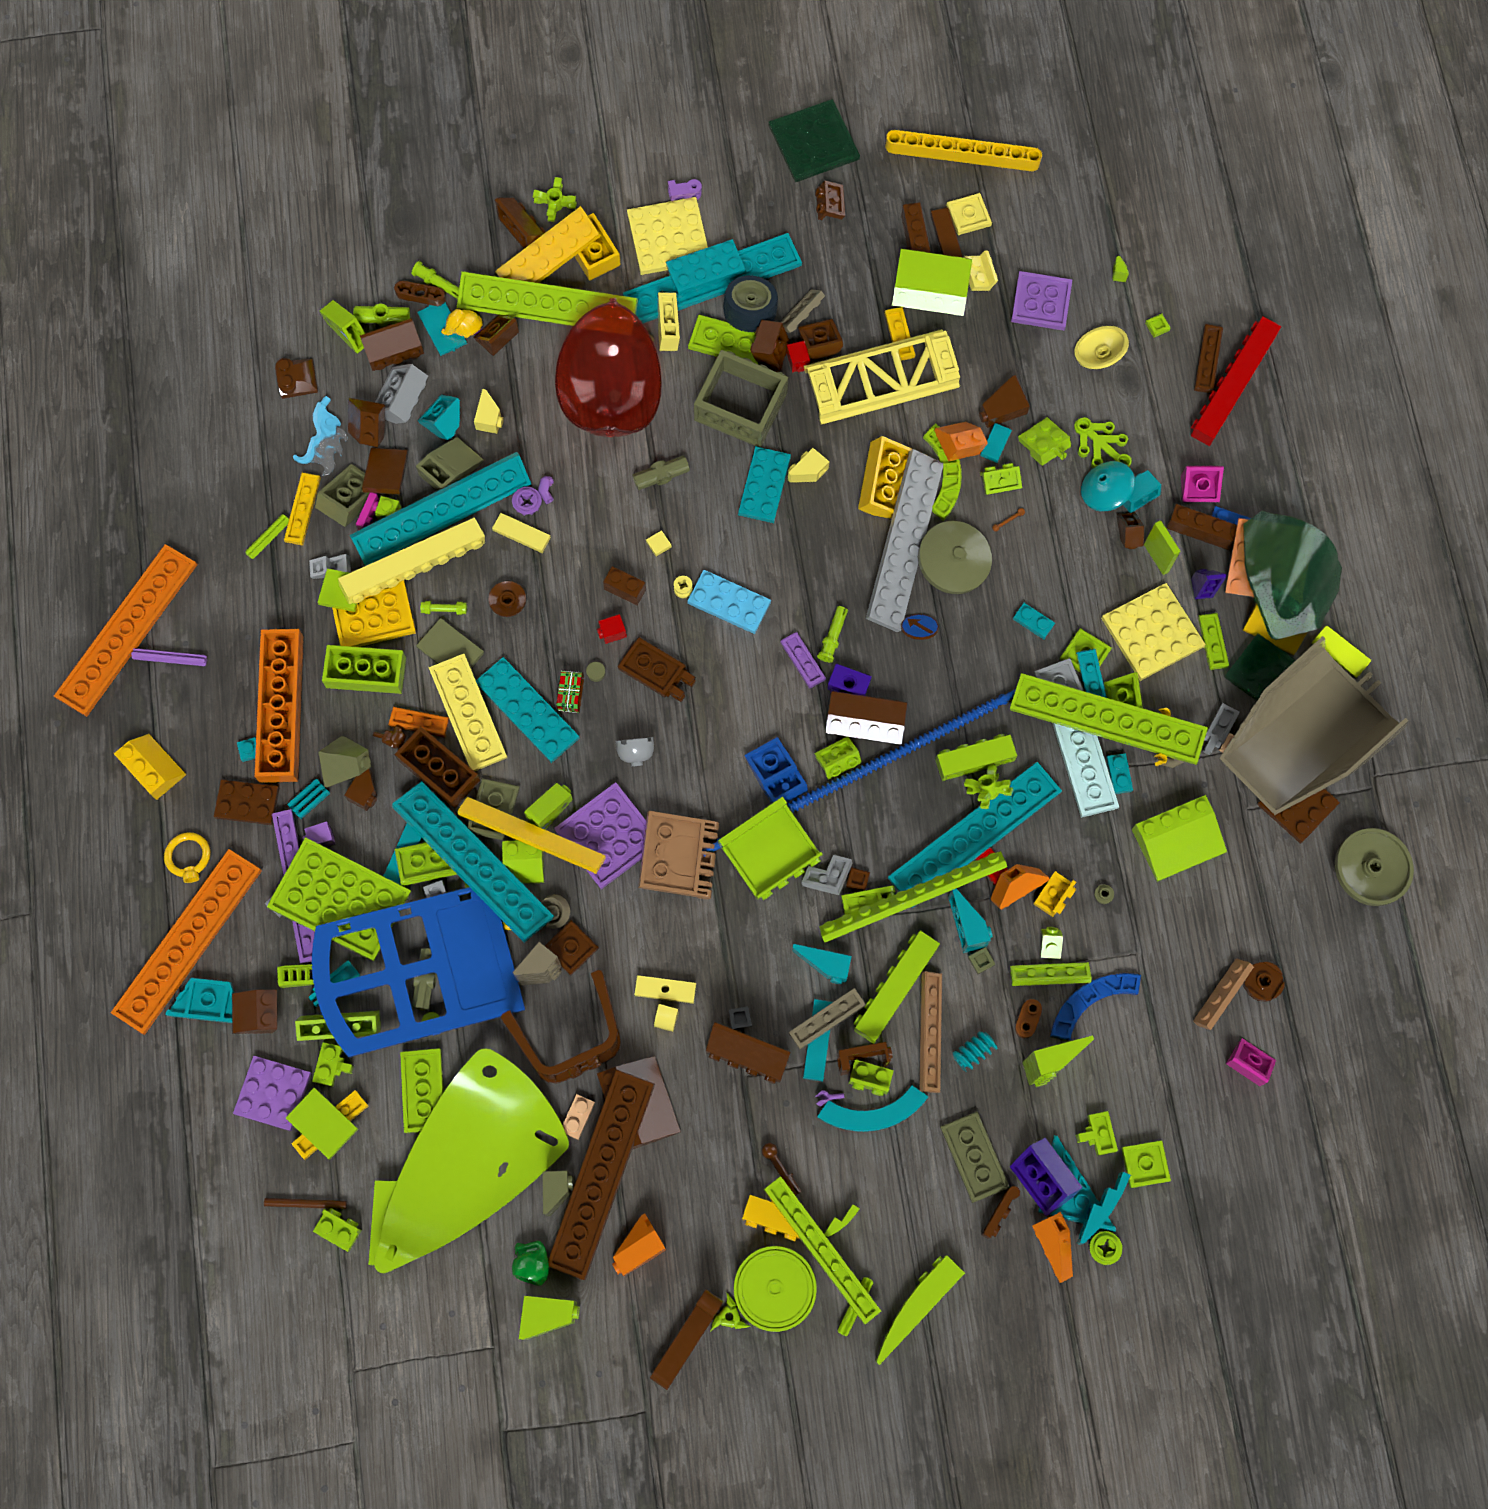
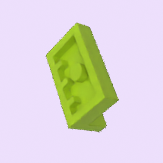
M1008 463L1003 464V468L996 469L995 466L984 468L985 471L980 472V476L983 477L985 495L1021 489L1022 481L1019 466Z
M848 736L814 753L815 758L824 769L827 779L836 777L861 763L859 751Z
M855 1060L848 1084H852L854 1089L864 1091V1088L872 1090V1094L883 1096V1094H888L894 1070Z
M332 1208L329 1211L323 1209V1215L313 1232L349 1252L362 1231L357 1228L359 1224L350 1218L347 1221L340 1218L341 1213Z

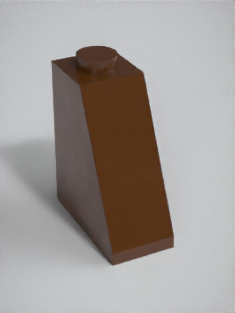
M1016 375L1012 376L982 404L979 417L982 423L985 422L987 428L994 426L995 423L1000 424L1028 413L1030 405Z

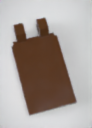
M638 637L618 665V670L661 696L669 697L671 695L680 702L685 698L684 691L676 687L680 680L690 687L696 682L695 676L687 672L685 664Z

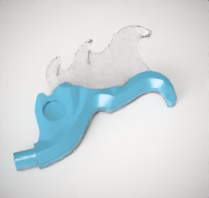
M327 396L321 402H318L314 409L313 422L317 434L311 438L307 453L303 457L293 456L294 461L301 464H308L310 462L321 464L325 468V471L322 473L323 476L329 475L334 470V454L339 452V455L342 456L343 450L340 439L344 438L345 442L348 440L346 432L337 427L341 425L339 419L326 410V406L331 401Z

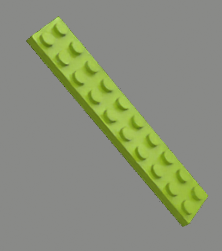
M461 272L457 308L633 335L638 299Z
M1022 673L1010 706V710L1157 754L1162 753L1167 757L1194 765L1198 763L1208 729L1205 726Z

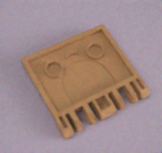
M648 811L638 888L693 896L700 899H711L712 891L702 888L710 889L712 888V883L700 881L699 875L706 877L714 875L712 870L701 869L700 866L705 868L715 867L716 854L702 851V849H714L715 844L703 843V838L717 839L718 834L714 832L719 830V823Z

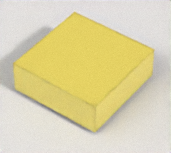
M662 530L646 539V543L655 556L672 548Z

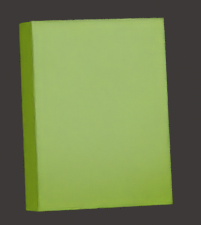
M1137 672L1104 682L1108 699L1143 708Z

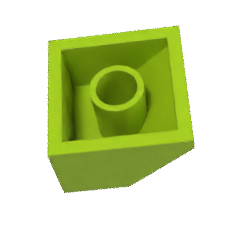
M518 840L502 841V856L505 867L522 884L544 883V851Z

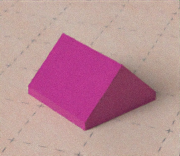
M1186 466L1181 475L1182 501L1220 502L1224 467Z
M1242 1038L1226 1062V1065L1258 1086H1262L1269 1081L1276 1060Z

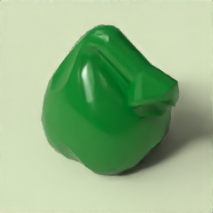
M541 1241L527 1244L516 1243L514 1250L517 1257L512 1263L513 1276L523 1282L541 1286L547 1280L549 1273L548 1257L544 1244Z

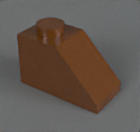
M1135 512L1117 513L1120 540L1123 546L1128 549L1144 546V525Z
M370 768L355 777L344 795L347 801L366 811L370 807L372 808L377 801V792Z

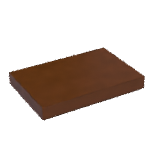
M371 448L362 491L368 493L400 494L408 450Z

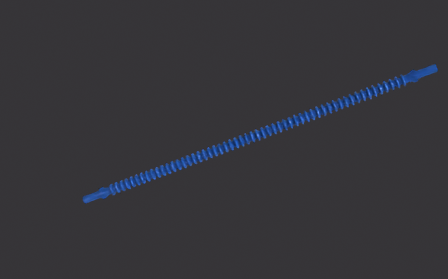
M1016 689L1005 695H999L995 700L991 699V702L986 701L985 705L977 706L976 710H971L972 712L967 711L966 715L963 713L962 717L957 716V719L953 718L952 722H947L948 724L943 723L942 727L938 726V729L934 728L933 732L928 731V734L924 733V736H919V739L914 738L913 742L910 740L909 744L904 743V746L900 745L899 749H894L895 751L890 750L889 754L885 753V756L881 755L880 759L875 758V761L871 760L870 764L865 763V766L861 765V768H856V771L851 770V773H846V776L841 775V779L836 778V781L832 780L831 784L826 783L827 786L822 785L821 789L817 788V791L812 790L811 794L807 793V796L802 795V798H797V801L792 800V804L787 803V807L793 814L794 810L799 811L800 807L803 809L804 805L808 806L810 802L813 804L814 800H819L818 798L823 799V796H828L829 792L832 794L833 790L838 791L839 787L842 789L843 785L848 786L849 782L852 784L853 780L862 779L863 775L867 776L868 772L872 774V770L877 771L878 767L881 769L882 765L887 766V763L891 764L892 760L896 761V758L901 759V756H906V753L911 754V750L916 751V748L920 749L921 745L930 744V741H935V738L940 739L941 735L949 734L950 730L954 731L955 728L959 729L960 725L963 727L964 723L969 724V721L973 722L974 718L983 717L984 713L992 712L993 708L998 709V706L1008 704V701L1013 699ZM717 839V842L713 843L715 844L714 849L703 848L702 851L714 852L720 849L721 847L718 844L719 839Z

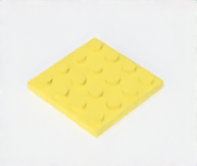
M696 197L627 209L641 275L668 270L666 267L667 261L708 248Z
M1167 583L1118 607L1101 618L1134 672L1138 673L1140 681L1204 648L1206 645Z

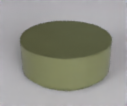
M592 662L587 666V677L591 681L598 682L605 677V667L600 662Z

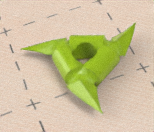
M728 1293L727 1306L715 1317L711 1331L720 1326V1324L726 1327H735V1329L751 1327L740 1321L736 1308L737 1305ZM727 1313L733 1314L731 1321L726 1320L725 1315Z

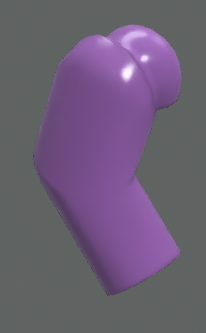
M550 476L542 477L538 487V492L546 504L554 500L548 491L549 486H552L554 482Z

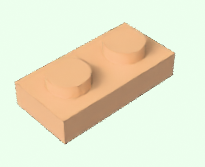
M576 1094L562 1125L566 1135L579 1140L595 1102Z

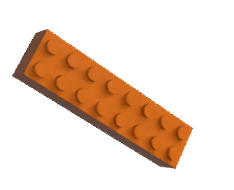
M299 629L261 630L255 778L260 783L298 782L303 635Z

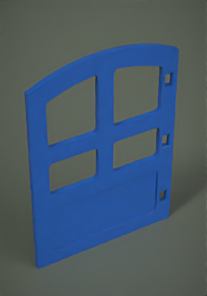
M470 887L316 926L312 948V974L315 993L328 1029L348 1057L501 1017L503 1013L509 1010L512 1014L525 1010L519 984L513 974L515 969L502 921ZM471 893V899L460 901L459 895ZM411 908L412 914L400 917V910ZM420 916L424 923L432 956L426 960L402 965L398 957L391 924ZM350 923V930L339 932L337 926ZM374 928L377 932L385 969L372 974L332 983L330 981L331 940L335 937ZM436 973L447 1013L445 1016L416 1022L405 982L407 979ZM389 985L400 1026L389 1031L356 1038L342 1017L336 1004V999L349 994Z

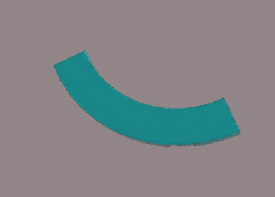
M912 1085L897 1101L883 1108L870 1111L850 1110L828 1101L817 1118L834 1127L854 1132L878 1131L897 1125L907 1119L923 1105L929 1096Z

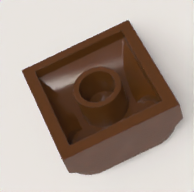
M833 319L798 327L801 339L805 341L809 358L818 359L835 355L841 351L843 340Z
M282 358L277 361L275 370L282 399L318 393L313 359L291 361L290 359Z

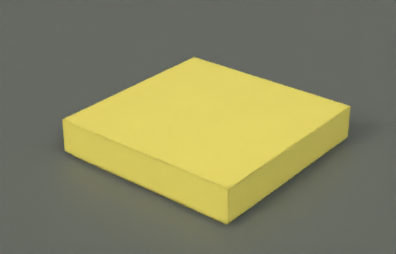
M980 193L953 200L946 204L958 235L992 225Z

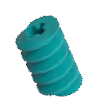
M979 1031L977 1033L978 1038L973 1036L971 1042H965V1047H959V1052H953L955 1061L965 1072L966 1067L971 1070L973 1069L972 1062L977 1065L980 1064L978 1057L983 1060L986 1059L984 1052L991 1055V1047L995 1050L998 1049L994 1040L985 1031L984 1033Z

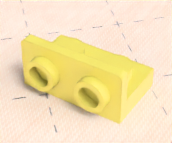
M984 251L980 256H964V258L972 259L969 279L971 291H990L998 279L989 251Z

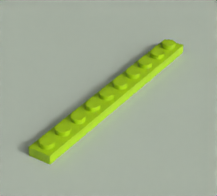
M1001 851L991 853L983 859L972 861L966 866L955 868L942 876H936L925 883H919L913 888L900 891L889 898H883L872 905L864 906L860 910L845 914L833 921H828L819 926L821 936L824 942H828L1008 866Z

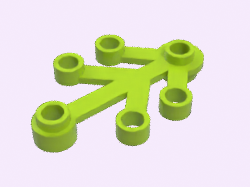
M1085 417L1075 422L1074 429L1080 435V447L1078 449L1080 457H1087L1090 452V448L1087 446V436L1093 440L1092 468L1098 466L1094 464L1095 461H1098L1100 464L1103 463L1101 449L1114 461L1124 462L1130 467L1131 457L1127 454L1120 455L1108 444L1117 443L1118 446H1125L1128 442L1127 435H1098L1095 432L1103 431L1105 434H1112L1115 429V425L1112 422L1092 423ZM1106 426H1110L1112 429L1108 430ZM1123 438L1125 442H1121L1119 439ZM1081 449H1085L1087 452L1082 453Z

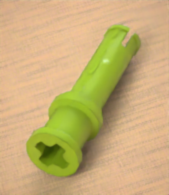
M421 261L414 265L412 269L413 276L420 277L426 284H433L458 299V286L436 274L433 268L429 269L424 266Z
M837 606L828 635L822 641L823 647L817 657L824 662L832 663L834 661L833 655L835 649L839 646L838 637L848 613V609H845V607Z

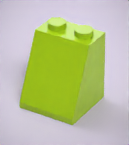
M524 1296L519 1339L528 1340L575 1323V1319H579L580 1306H577L576 1301Z

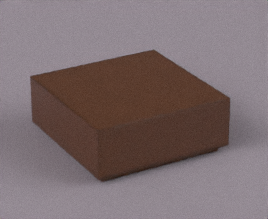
M851 867L846 887L865 891L870 872Z

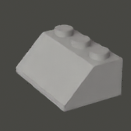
M413 364L392 367L375 403L385 404V420L395 424L406 423L411 417L413 407L419 400L420 392L426 386L428 376Z

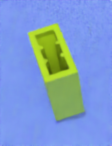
M334 300L320 310L326 323L355 353L358 354L364 349L360 335L365 334L354 315Z
M556 783L525 810L524 814L527 822L546 830L573 800L571 790L565 785L560 786Z

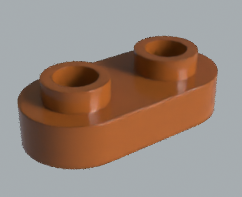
M1029 999L1022 1005L1015 1024V1032L1019 1037L1029 1038L1034 1034L1042 1013L1040 1002L1035 999ZM1029 1006H1034L1036 1011L1031 1012ZM1023 1024H1027L1029 1026L1028 1031H1025L1022 1028Z

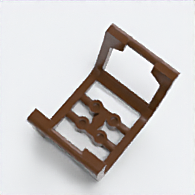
M601 970L592 972L591 976L602 1004L609 1029V1037L604 1043L551 1067L541 1064L511 1011L509 1010L501 1015L503 1023L509 1029L535 1070L548 1083H561L571 1078H576L588 1070L596 1069L601 1064L614 1058L620 1050L621 1040L606 981Z

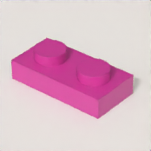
M375 493L369 494L356 522L358 531L373 524V517L379 503L378 495Z

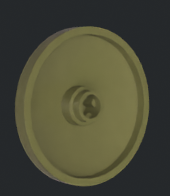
M946 521L931 528L923 537L918 550V562L924 577L935 588L950 594H964L979 587L987 578L991 570L992 553L986 538L976 528L960 521Z
M1368 828L1353 833L1341 843L1335 857V871L1340 885L1353 899L1366 905L1383 906L1398 900L1408 891L1413 880L1414 866L1407 847L1399 838L1385 830Z

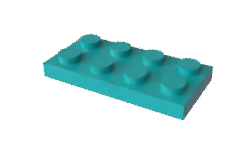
M733 239L666 262V267L678 296L746 272Z
M755 446L738 512L739 516L770 523L775 522L791 454Z

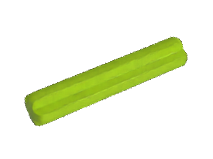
M282 514L245 551L246 555L254 559L288 525L289 518Z
M864 1277L861 1285L867 1293H869L873 1281ZM849 1306L838 1328V1333L843 1336H848L857 1318V1314L851 1306Z

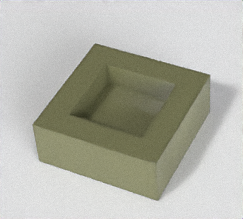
M986 947L968 956L977 975L995 966V962Z

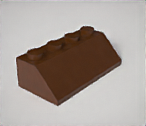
M832 691L825 733L902 744L907 702Z

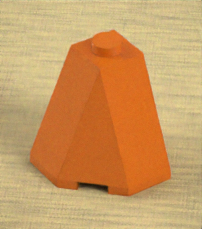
M645 1213L641 1215L613 1256L615 1262L612 1265L617 1274L622 1273L623 1276H626L666 1251Z

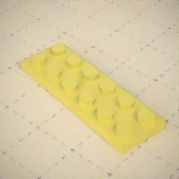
M465 654L429 667L469 767L473 771H477L506 759L507 755Z

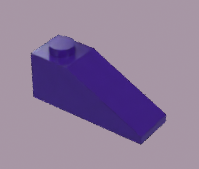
M1197 570L1191 578L1194 598H1213L1224 582L1226 574L1215 570Z

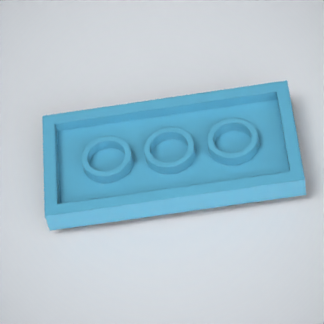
M703 570L687 604L755 634L771 604V600Z

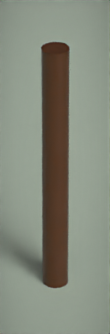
M265 1198L264 1206L346 1209L347 1201Z

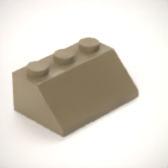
M538 942L514 970L513 974L521 986L550 983L552 979L555 981L560 976L562 966L558 957Z

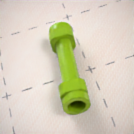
M431 601L421 602L420 610L421 613L431 614V612H456L457 615L467 614V603L457 602L456 605L431 604Z

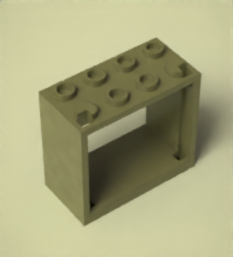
M721 350L694 403V421L761 448L787 395L788 377L782 372L770 370L765 365H757L748 358H740L731 351ZM723 371L775 392L760 424L707 403Z

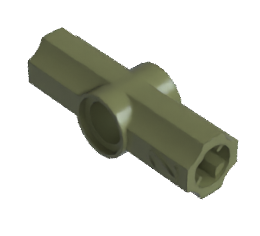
M683 455L667 462L658 461L652 464L650 468L632 475L637 489L641 490L654 484H666L673 477L689 472L690 468L686 457Z
M428 948L421 949L419 961L431 958V950ZM436 973L414 978L413 985L415 989L412 1008L429 1010L432 990L435 988L437 980Z

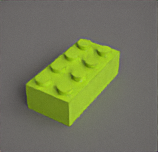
M327 645L322 682L326 688L402 694L406 656L402 650Z

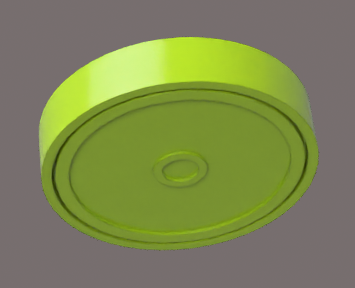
M770 1246L753 1252L740 1265L734 1281V1297L740 1313L753 1326L765 1331L780 1332L797 1326L811 1312L816 1299L817 1286L812 1268L800 1254L785 1247Z

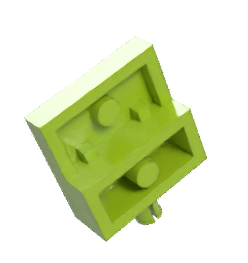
M1048 417L1018 436L1019 442L1030 451L1031 457L1042 466L1056 456L1064 460L1067 456V453L1064 451L1071 447L1070 436Z

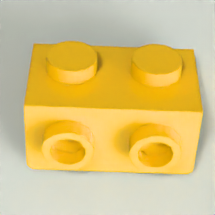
M1055 871L1034 902V905L1052 917L1056 913L1061 914L1066 906L1063 903L1066 897L1071 898L1076 891L1074 887L1076 881L1073 880L1071 882Z

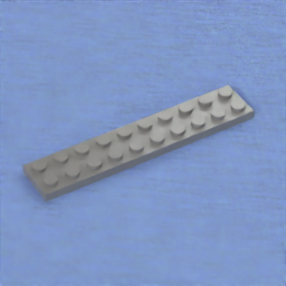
M914 449L909 451L866 619L895 632L901 631V624L905 617L919 563V546L926 535L943 469V463Z

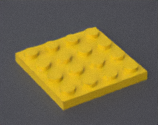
M404 580L392 588L387 587L381 590L377 595L365 597L357 604L355 612L332 608L340 646L361 647L416 634Z

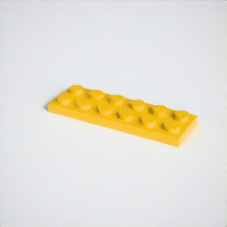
M580 206L498 268L496 273L501 278L540 283L601 237V235Z

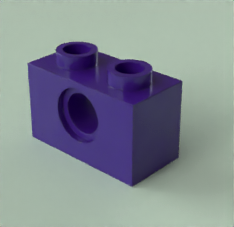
M836 664L827 690L830 693L837 691L866 696L872 676ZM851 682L854 686L847 688L844 683Z

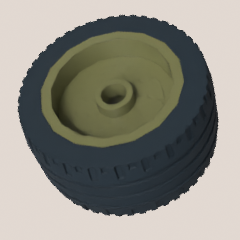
M746 275L738 277L729 283L724 294L723 312L726 321L732 327L744 332H756L761 320L774 321L777 313L778 295L775 287L768 280L759 276Z

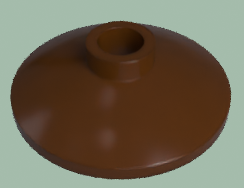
M503 581L491 589L488 601L494 613L502 617H511L523 610L526 604V594L519 584L512 581ZM510 599L511 603L506 604L505 600Z

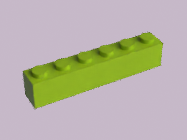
M922 931L918 935H912L908 941L910 947L907 951L902 950L897 958L900 962L896 967L892 965L886 974L889 978L885 983L881 982L875 991L878 993L874 1000L872 998L869 999L864 1007L867 1011L863 1016L860 1014L854 1022V1025H856L854 1031L872 1044L876 1042L940 945V943Z

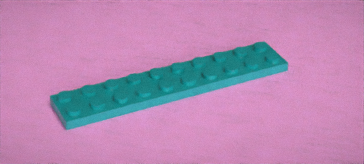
M789 233L739 250L738 253L746 272L679 296L671 276L623 292V296L638 299L635 324L640 325L658 318V293H676L677 309L679 311L725 294L729 283L738 277L753 275L767 279L802 266V261Z
M515 452L351 534L350 537L364 565L367 566L515 493L520 488L531 485V481L519 454Z
M1036 762L1011 782L1010 787L1013 788L1011 796L999 793L995 799L990 800L988 809H981L979 806L888 876V879L900 892L913 888L919 883L932 880L936 876L949 873L955 868H961L970 864L1057 797L1062 790L1041 765Z
M422 781L392 803V808L523 942H526L553 919L554 915Z

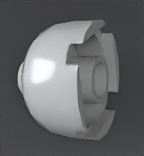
M653 737L616 741L617 754L624 762L631 763V766H641L643 761L649 760L653 754L654 739Z

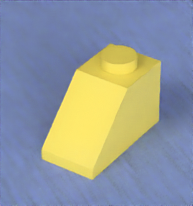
M482 389L474 420L476 430L497 434L499 427L502 428L503 417H501L500 409L487 390Z

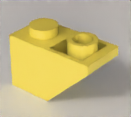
M812 448L801 456L797 464H793L789 468L788 481L816 482L829 469V461Z

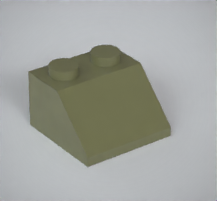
M568 1171L543 1172V1214L545 1216H551L571 1195V1190L574 1189V1177L570 1176Z

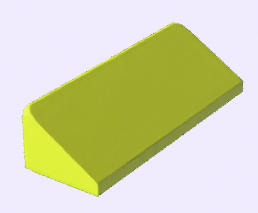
M1325 626L1312 642V644L1316 643L1323 636L1325 638L1326 651L1355 678L1371 662V659L1328 626Z

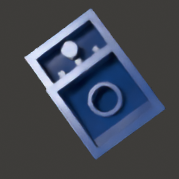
M778 737L744 755L771 804L781 797L786 802H789L808 791L806 782Z

